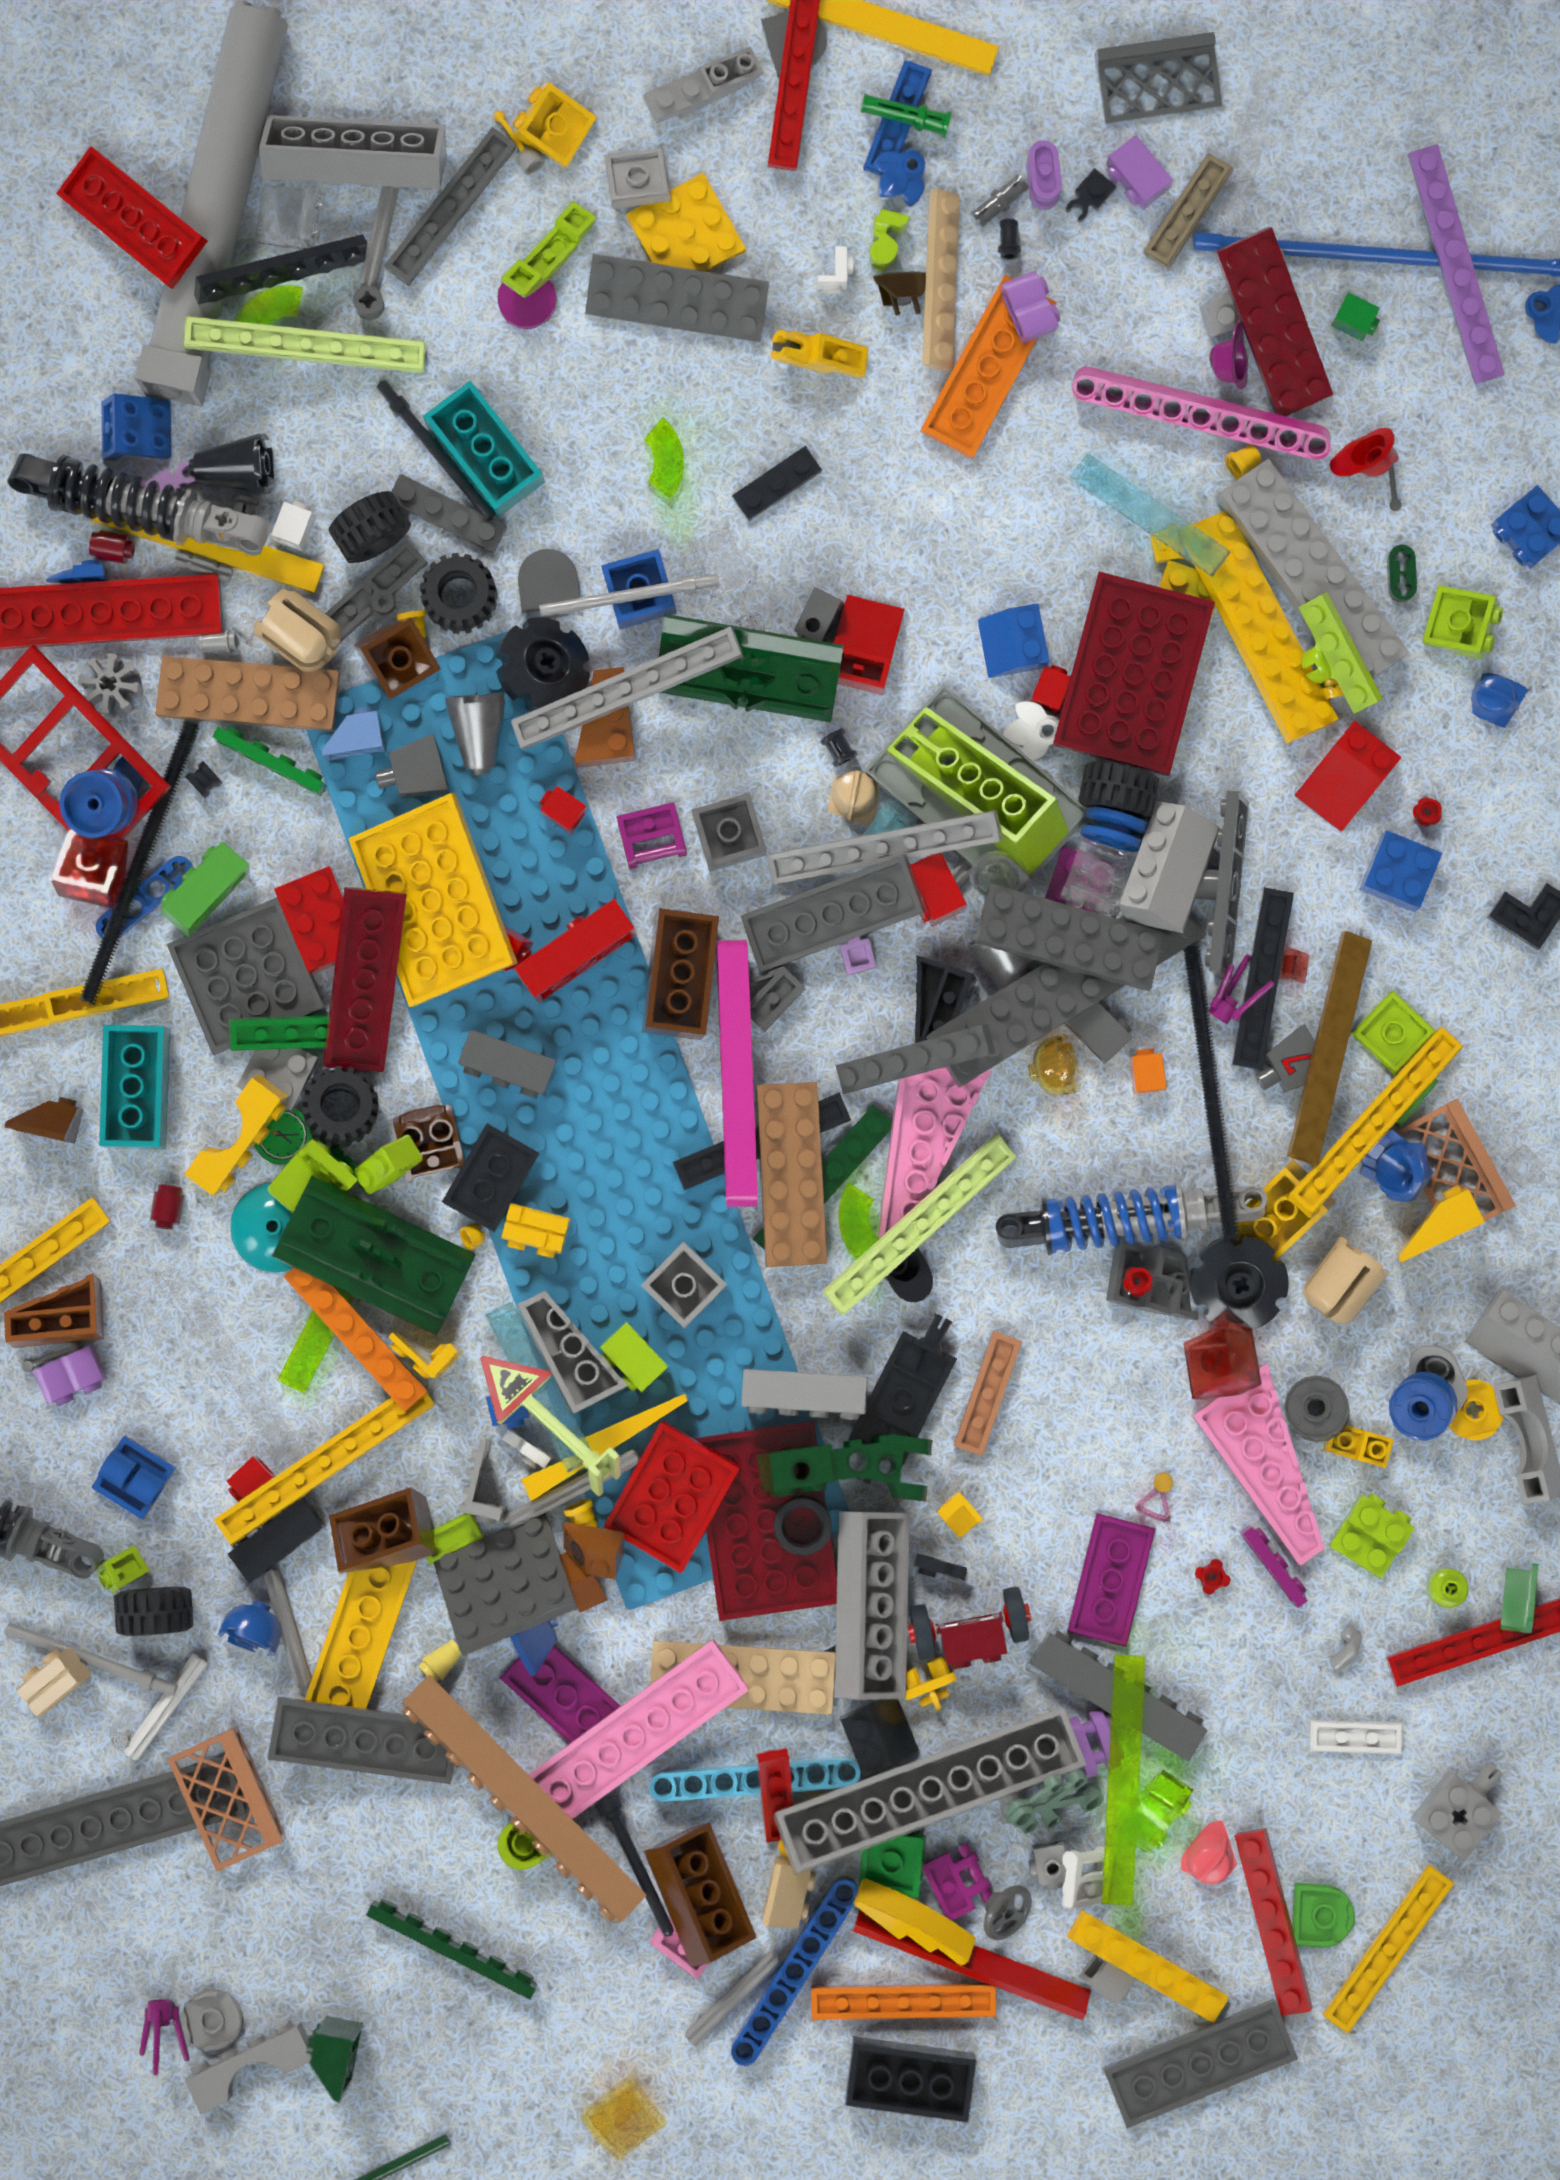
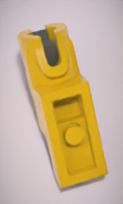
M779 330L773 335V347L770 353L771 358L776 361L825 374L835 371L855 378H862L866 375L868 347L823 333L809 336L796 331Z

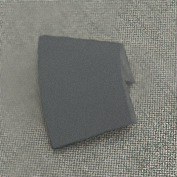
M1120 1241V1244L1115 1246L1106 1301L1146 1312L1198 1320V1311L1191 1310L1190 1279L1188 1277L1185 1254L1163 1247L1145 1249L1136 1245H1130L1124 1241ZM1133 1267L1144 1268L1152 1276L1151 1290L1145 1292V1295L1141 1297L1133 1296L1132 1292L1126 1291L1123 1285L1126 1271ZM1136 1279L1135 1283L1139 1285L1140 1281ZM1166 1284L1171 1285L1170 1292L1167 1290Z

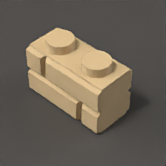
M68 1647L62 1652H59L57 1649L53 1650L42 1659L45 1664L42 1668L39 1669L37 1666H34L22 1676L25 1682L16 1688L17 1693L24 1702L28 1703V1707L36 1717H40L51 1710L91 1677V1672L83 1662H80V1658L72 1648Z

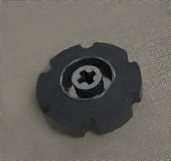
M544 617L529 618L522 624L523 629L515 625L500 641L495 656L503 664L496 670L498 680L505 693L513 701L517 698L525 701V708L527 710H537L586 689L590 673L584 670L583 664L589 661L588 652L581 639L573 630L565 633L560 629L559 621Z
M1241 1234L1240 1240L1237 1242H1231L1230 1239L1220 1237L1209 1243L1199 1253V1258L1203 1261V1264L1200 1268L1191 1269L1190 1291L1197 1306L1206 1305L1203 1315L1210 1323L1232 1332H1236L1238 1326L1243 1323L1247 1324L1250 1330H1255L1270 1322L1279 1313L1280 1309L1275 1303L1278 1298L1287 1297L1289 1279L1283 1261L1272 1260L1275 1250L1270 1244L1258 1237ZM1242 1278L1245 1285H1238L1236 1288L1233 1281H1239Z

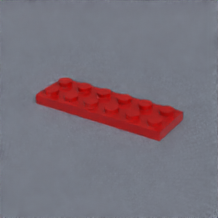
M91 145L56 193L171 289H174L208 242L206 238Z

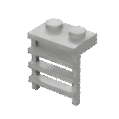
M490 1439L480 1440L478 1449L471 1451L470 1457L476 1458L474 1467L467 1469L466 1475L472 1476L471 1483L463 1487L462 1493L468 1494L466 1503L459 1505L458 1511L477 1515L475 1521L493 1525L497 1520L500 1521L504 1518L507 1506L478 1500L491 1443Z

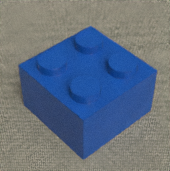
M659 549L601 565L608 593L668 582ZM672 594L612 605L619 630L662 618L665 614L673 615L677 613Z
M1386 830L1380 836L1359 890L1416 912L1421 908L1443 853Z

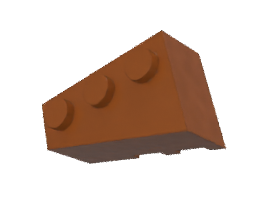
M624 667L594 670L591 686L625 672ZM629 706L582 725L574 762L576 768L635 761Z
M93 1273L74 1284L58 1288V1291L44 1297L35 1298L5 1311V1342L12 1348L104 1339L101 1280Z

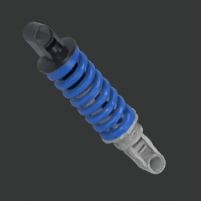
M1175 1183V1185H1166L1160 1189L1159 1196H1157L1156 1190L1152 1187L1145 1190L1144 1197L1142 1198L1136 1189H1132L1129 1192L1128 1199L1124 1198L1122 1192L1115 1191L1112 1201L1108 1200L1106 1194L1099 1193L1096 1197V1207H1093L1089 1195L1081 1197L1080 1209H1077L1073 1197H1066L1064 1200V1211H1060V1209H1063L1062 1200L1041 1198V1206L1038 1211L1008 1213L999 1217L996 1222V1233L999 1243L1006 1248L1044 1244L1048 1256L1053 1255L1058 1250L1069 1252L1072 1248L1073 1237H1075L1078 1248L1086 1250L1090 1235L1096 1248L1103 1247L1105 1238H1109L1112 1246H1118L1122 1236H1125L1128 1244L1133 1245L1136 1243L1137 1235L1140 1234L1146 1243L1152 1241L1153 1233H1158L1159 1239L1166 1241L1169 1237V1231L1171 1237L1186 1240L1188 1230L1192 1228H1200L1202 1231L1207 1230L1208 1225H1222L1221 1216L1219 1215L1221 1214L1219 1212L1221 1209L1218 1208L1220 1205H1218L1219 1201L1217 1200L1219 1199L1217 1197L1219 1194L1216 1193V1189L1203 1192L1202 1188H1195L1194 1192H1183L1180 1183ZM1258 1186L1230 1188L1234 1189L1231 1191L1234 1192L1231 1196H1235L1232 1199L1235 1200L1232 1204L1236 1203L1233 1206L1236 1209L1233 1211H1237L1234 1213V1215L1237 1214L1234 1218H1238L1235 1222L1255 1221L1265 1215L1267 1195L1262 1188ZM1250 1198H1256L1261 1202V1205L1257 1208H1249L1246 1206L1245 1201ZM1007 1226H1015L1018 1229L1017 1233L1013 1236L1004 1235L1002 1230Z

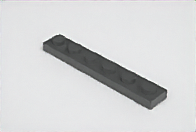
M492 127L384 265L385 269L410 286L517 149L516 144Z
M987 1023L835 1066L842 1092L847 1094L996 1053Z

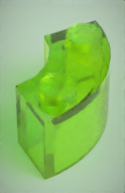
M282 284L272 288H264L253 294L241 305L233 321L270 325L274 320L284 316L297 317L303 287Z
M662 417L643 439L644 447L654 462L653 472L647 482L649 491L672 508L683 488L685 461L683 448L677 433L669 422Z
M848 1182L839 1203L838 1227L847 1251L857 1260L879 1238L874 1234L869 1223V1210L874 1199Z
M1164 1769L1161 1770L1139 1795L1116 1833L1145 1853L1155 1847L1159 1849L1168 1836L1166 1832L1168 1827L1179 1815L1183 1817L1192 1804L1189 1798L1194 1790Z

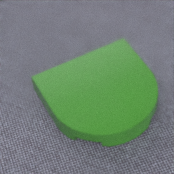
M1294 1882L1292 1929L1297 1946L1332 1947L1337 1945L1352 1931L1355 1922L1354 1907L1348 1896L1342 1890L1332 1885Z

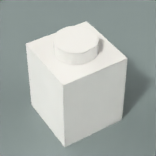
M293 501V504L283 502L271 533L274 541L303 551L315 520L313 513L309 511L310 507L297 501Z

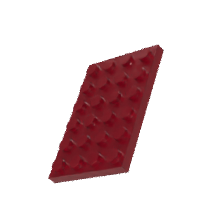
M1099 571L1052 746L1169 776L1215 601Z
M814 1421L694 1438L742 1467L706 1531L719 1621L836 1605L837 1576L831 1535L822 1549L814 1554L800 1556L784 1549L775 1537L774 1531L776 1513L785 1502L792 1498L801 1496L814 1498L827 1509L824 1490L801 1492V1487L796 1488L797 1494L779 1497L772 1496L771 1491H762L757 1462V1454L818 1445ZM795 1465L793 1468V1474L795 1477H797L799 1474V1469L797 1465ZM804 1507L790 1512L784 1525L789 1539L799 1544H807L814 1541L821 1530V1522L818 1515L811 1509Z

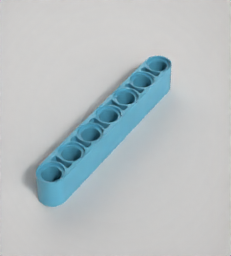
M851 1757L790 1761V1770L794 1773V1779L791 1782L792 1792L844 1788L857 1783L860 1779L859 1765ZM756 1763L660 1771L653 1775L649 1791L655 1800L661 1802L760 1794V1786H751L746 1780L750 1772L758 1771V1766ZM844 1764L852 1765L855 1768L854 1776L848 1780L840 1778L838 1775L840 1766ZM815 1766L822 1768L825 1772L824 1778L818 1782L811 1781L807 1776L809 1769ZM723 1773L730 1775L733 1779L732 1786L728 1789H721L715 1781L717 1776ZM690 1776H697L701 1779L703 1786L698 1791H690L685 1785L686 1779ZM665 1778L669 1780L672 1785L671 1791L666 1794L659 1793L655 1789V1782L658 1779Z

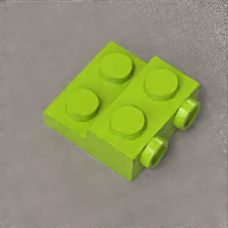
M1438 585L1422 642L1427 646L1452 650L1457 655L1484 660L1486 652L1491 653L1494 648L1495 635L1491 634L1494 624L1499 625L1501 623L1503 607H1500V602L1496 596Z
M1370 1493L1366 1497L1360 1494L1328 1546L1382 1579L1397 1553L1400 1554L1415 1527L1409 1524L1412 1518L1398 1509L1391 1513L1383 1508L1386 1502L1376 1495Z

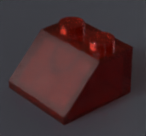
M70 829L50 878L57 895L115 909L116 899L119 898L120 889L123 888V881H125L128 841L110 836L88 838L78 835Z
M1227 1321L1183 1343L1192 1399L1238 1396L1262 1385L1253 1330L1251 1328Z

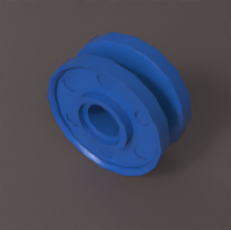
M1101 807L1087 808L1085 816L1097 823V825L1082 826L1080 835L1083 838L1122 851H1139L1142 842L1131 836V833H1145L1148 827L1145 821L1116 810Z
M1418 1372L1405 1378L1393 1391L1389 1400V1415L1393 1425L1403 1435L1413 1440L1428 1441L1439 1437L1453 1422L1457 1413L1458 1399L1453 1387L1444 1378L1434 1373ZM1417 1402L1426 1403L1429 1411L1421 1410Z

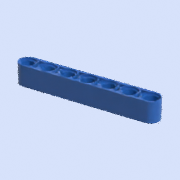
M840 1876L832 1882L734 2037L731 2044V2056L736 2064L749 2066L757 2060L851 1911L858 1892L857 1884L852 1878ZM842 1884L850 1885L853 1889L852 1895L847 1899L839 1898L836 1895L838 1886ZM827 1910L834 1912L837 1917L836 1921L831 1925L823 1924L819 1920L822 1912ZM808 1937H815L819 1940L820 1945L817 1950L808 1951L803 1947V1941ZM792 1963H797L803 1967V1973L798 1977H791L787 1974L786 1968ZM774 1990H782L786 1993L787 1998L784 2002L776 2004L770 2000L769 1996ZM758 2016H764L769 2019L770 2025L764 2030H759L753 2025V2020ZM747 2042L751 2044L754 2049L753 2052L748 2056L740 2055L736 2050L740 2043Z

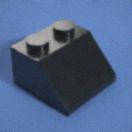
M880 1699L840 1716V1721L863 1777L890 1767L919 1751L899 1699Z

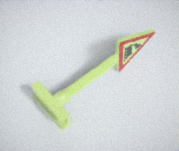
M487 1356L480 1357L498 1424H502L520 1406H524L583 1461V1465L589 1472L590 1489L598 1497L603 1494V1480L607 1479L610 1475L616 1480L621 1476L619 1455L611 1447L601 1456L596 1451L592 1452L532 1396L551 1378L550 1371Z

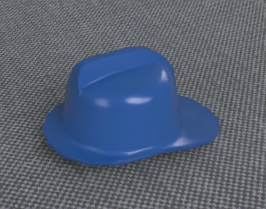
M1484 673L1472 690V714L1487 722L1506 728L1515 711L1519 710V705L1529 690L1520 683L1501 675Z

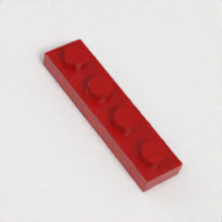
M787 1748L756 1754L766 1843L780 1841L781 1839L773 1817L774 1814L794 1806Z

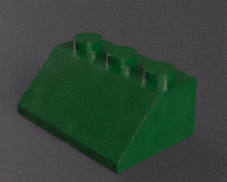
M326 2016L322 2024L318 2023L317 2028L309 2036L306 2054L311 2055L309 2065L332 2100L340 2103L352 2082L363 2023Z

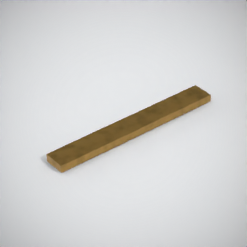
M1348 931L1342 932L1287 1153L1288 1157L1314 1166L1319 1164L1373 941Z

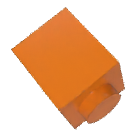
M1154 1048L1136 1050V1056L1129 1058L1133 1093L1139 1094L1166 1090L1162 1053L1155 1054Z

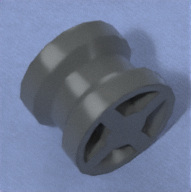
M365 285L357 289L353 295L354 307L361 318L374 320L382 315L385 304L377 288Z

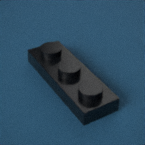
M804 446L734 493L732 498L747 520L750 521L820 474L822 469L807 447Z

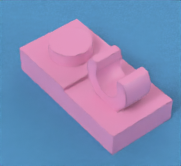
M671 1919L670 1922L674 1928V1933L671 1936H664L658 1926L652 1934L653 1937L649 1944L690 1976L698 1980L708 1964L690 1966Z

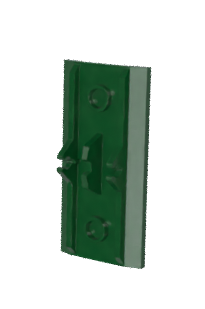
M664 615L659 657L728 627L733 628L744 657L660 693L727 704L735 710L738 707H744L746 712L755 709L831 723L844 645L675 615Z
M312 1175L271 1257L437 1336L476 1254Z

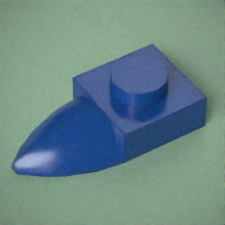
M84 560L81 562V565H73V569L61 571L48 577L46 582L67 584L108 581V570L103 564H99L97 560Z

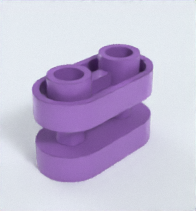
M1041 140L1034 143L1029 150L1026 171L1032 204L1038 209L1048 210L1053 208L1059 200L1062 179L1056 146L1049 141Z
M1100 1708L1087 1713L1089 1719L1087 1723L1082 1724L1077 1716L1069 1719L1086 1763L1082 1771L1087 1778L1098 1775V1764L1104 1763L1107 1770H1112L1120 1767V1760L1124 1759L1122 1748L1118 1741L1114 1742L1110 1731L1114 1729L1112 1719L1108 1712L1103 1713ZM1094 1734L1099 1748L1098 1752L1092 1753L1087 1735Z

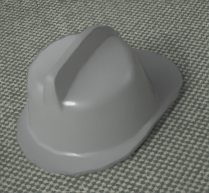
M1435 1345L1423 1346L1414 1351L1409 1360L1410 1373L1429 1372L1444 1378L1454 1389L1458 1399L1457 1410L1462 1408L1467 1400L1468 1389L1454 1354L1446 1348Z

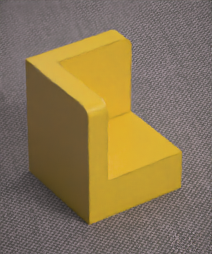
M959 1491L936 1510L939 1516L960 1538L977 1523H981L984 1520Z

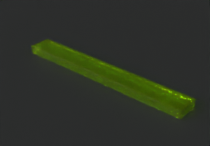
M1114 1654L1102 1904L1133 1906L1146 1658L1144 1655Z

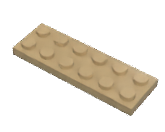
M654 1640L650 1684L705 1644ZM718 1644L750 1687L749 1691L725 1708L832 1715L836 1652Z

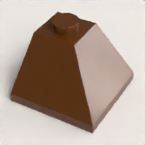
M411 617L383 627L354 644L367 669L389 700L441 670Z
M59 1097L58 1102L47 1101L7 1120L4 1127L75 1144L84 1109L76 1107L77 1101Z

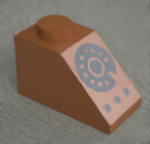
M565 1522L563 1526V1548L585 1574L615 1580L624 1556V1532Z

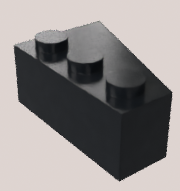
M916 955L915 1043L927 1040L928 1034L966 1012L977 981L973 973Z

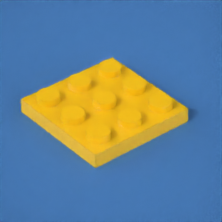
M704 172L669 191L671 201L642 205L626 214L628 222L652 263L709 272L746 252V247Z

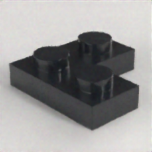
M1548 883L1544 884L1530 907L1505 891L1487 918L1538 951L1560 919V891Z

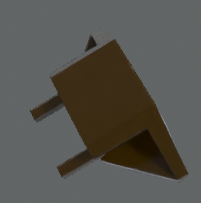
M888 272L873 276L874 281L878 285L883 306H893L895 316L901 315L899 306L911 304V301L913 302L916 315L921 314L918 298L925 291L926 272Z

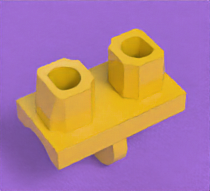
M942 1656L927 1662L932 1677L924 1681L920 1680L916 1667L906 1670V1701L929 1692L930 1695L919 1699L921 1707L933 1703L936 1711L942 1709L939 1701L950 1697L947 1688L935 1692V1689L957 1681L954 1671L952 1669L949 1670Z

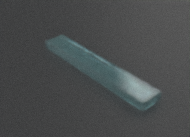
M1089 453L1085 455L1070 475V478L1078 485L1213 577L1229 556V549Z
M512 1301L485 1315L509 1362L549 1371ZM551 1375V1378L532 1396L591 1450ZM543 1425L567 1472L582 1466L583 1461Z

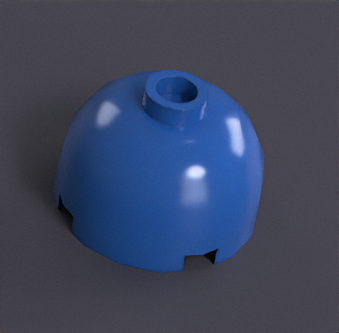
M253 1601L252 1605L242 1604L232 1608L223 1619L218 1636L222 1637L224 1634L229 1635L227 1642L252 1652H255L254 1649L260 1647L269 1650L267 1656H274L281 1639V1625L278 1618L269 1612L271 1608L269 1605Z

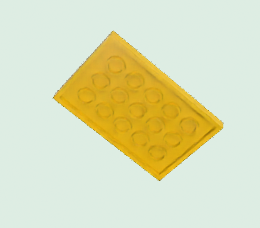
M456 793L447 794L348 838L366 889L404 892L407 894L397 975L409 1007H416L518 964Z

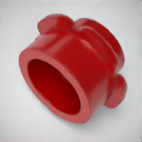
M1424 797L1418 800V804L1413 807V817L1417 818V822L1421 826L1435 825L1442 818V806L1437 800ZM1426 809L1430 810L1429 815L1425 814Z
M1135 1267L1126 1271V1278L1123 1280L1126 1291L1132 1292L1133 1296L1141 1297L1145 1295V1292L1151 1290L1152 1276L1149 1271L1144 1268ZM1136 1279L1140 1281L1139 1285L1135 1283Z

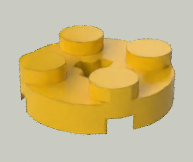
M1477 1379L1465 1380L1468 1389L1467 1400L1462 1408L1457 1410L1456 1416L1448 1428L1459 1437L1468 1440H1483L1492 1436L1497 1431L1504 1417L1500 1415L1495 1391L1490 1384ZM1471 1401H1474L1475 1405H1481L1482 1411L1477 1412L1478 1417L1473 1419L1471 1414L1466 1413V1408L1469 1407Z

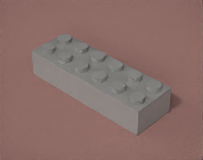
M268 115L259 146L261 178L271 179L276 182L289 180L301 181L303 183L325 182L334 185L360 184L366 187L379 185L391 186L393 188L415 187L423 190L440 189L447 154L445 125Z
M839 1511L835 1698L854 1700L906 1699L909 1513Z

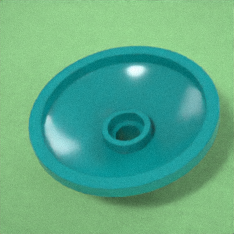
M271 1182L264 1183L249 1190L237 1203L231 1217V1238L238 1254L251 1266L266 1272H285L293 1267L271 1256L292 1213L268 1192V1186ZM271 1221L278 1223V1229L275 1232L268 1230V1224Z

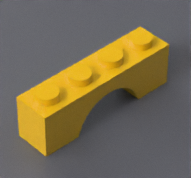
M257 1075L252 1077L235 1101L242 1116V1131L236 1143L228 1149L207 1147L201 1150L184 1175L212 1196L221 1193V1191L226 1193L236 1181L233 1175L239 1167L243 1169L251 1160L253 1154L250 1151L256 1143L260 1145L270 1132L267 1129L268 1125L273 1119L277 1121L286 1110L287 1106L284 1103L289 1096L263 1076Z

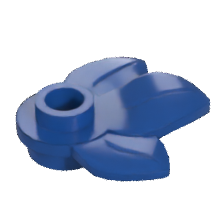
M913 149L905 150L902 153L894 151L881 153L873 162L875 168L883 173L879 182V197L890 198L902 195L904 202L909 207L913 206L920 199L924 190V183L921 177L925 170L924 157L920 152ZM909 159L914 160L916 163L914 170H910L907 167Z
M1560 285L1553 286L1547 292H1534L1525 302V311L1534 320L1535 332L1541 339L1552 344H1556L1560 336ZM1535 303H1543L1544 311H1537L1534 306Z

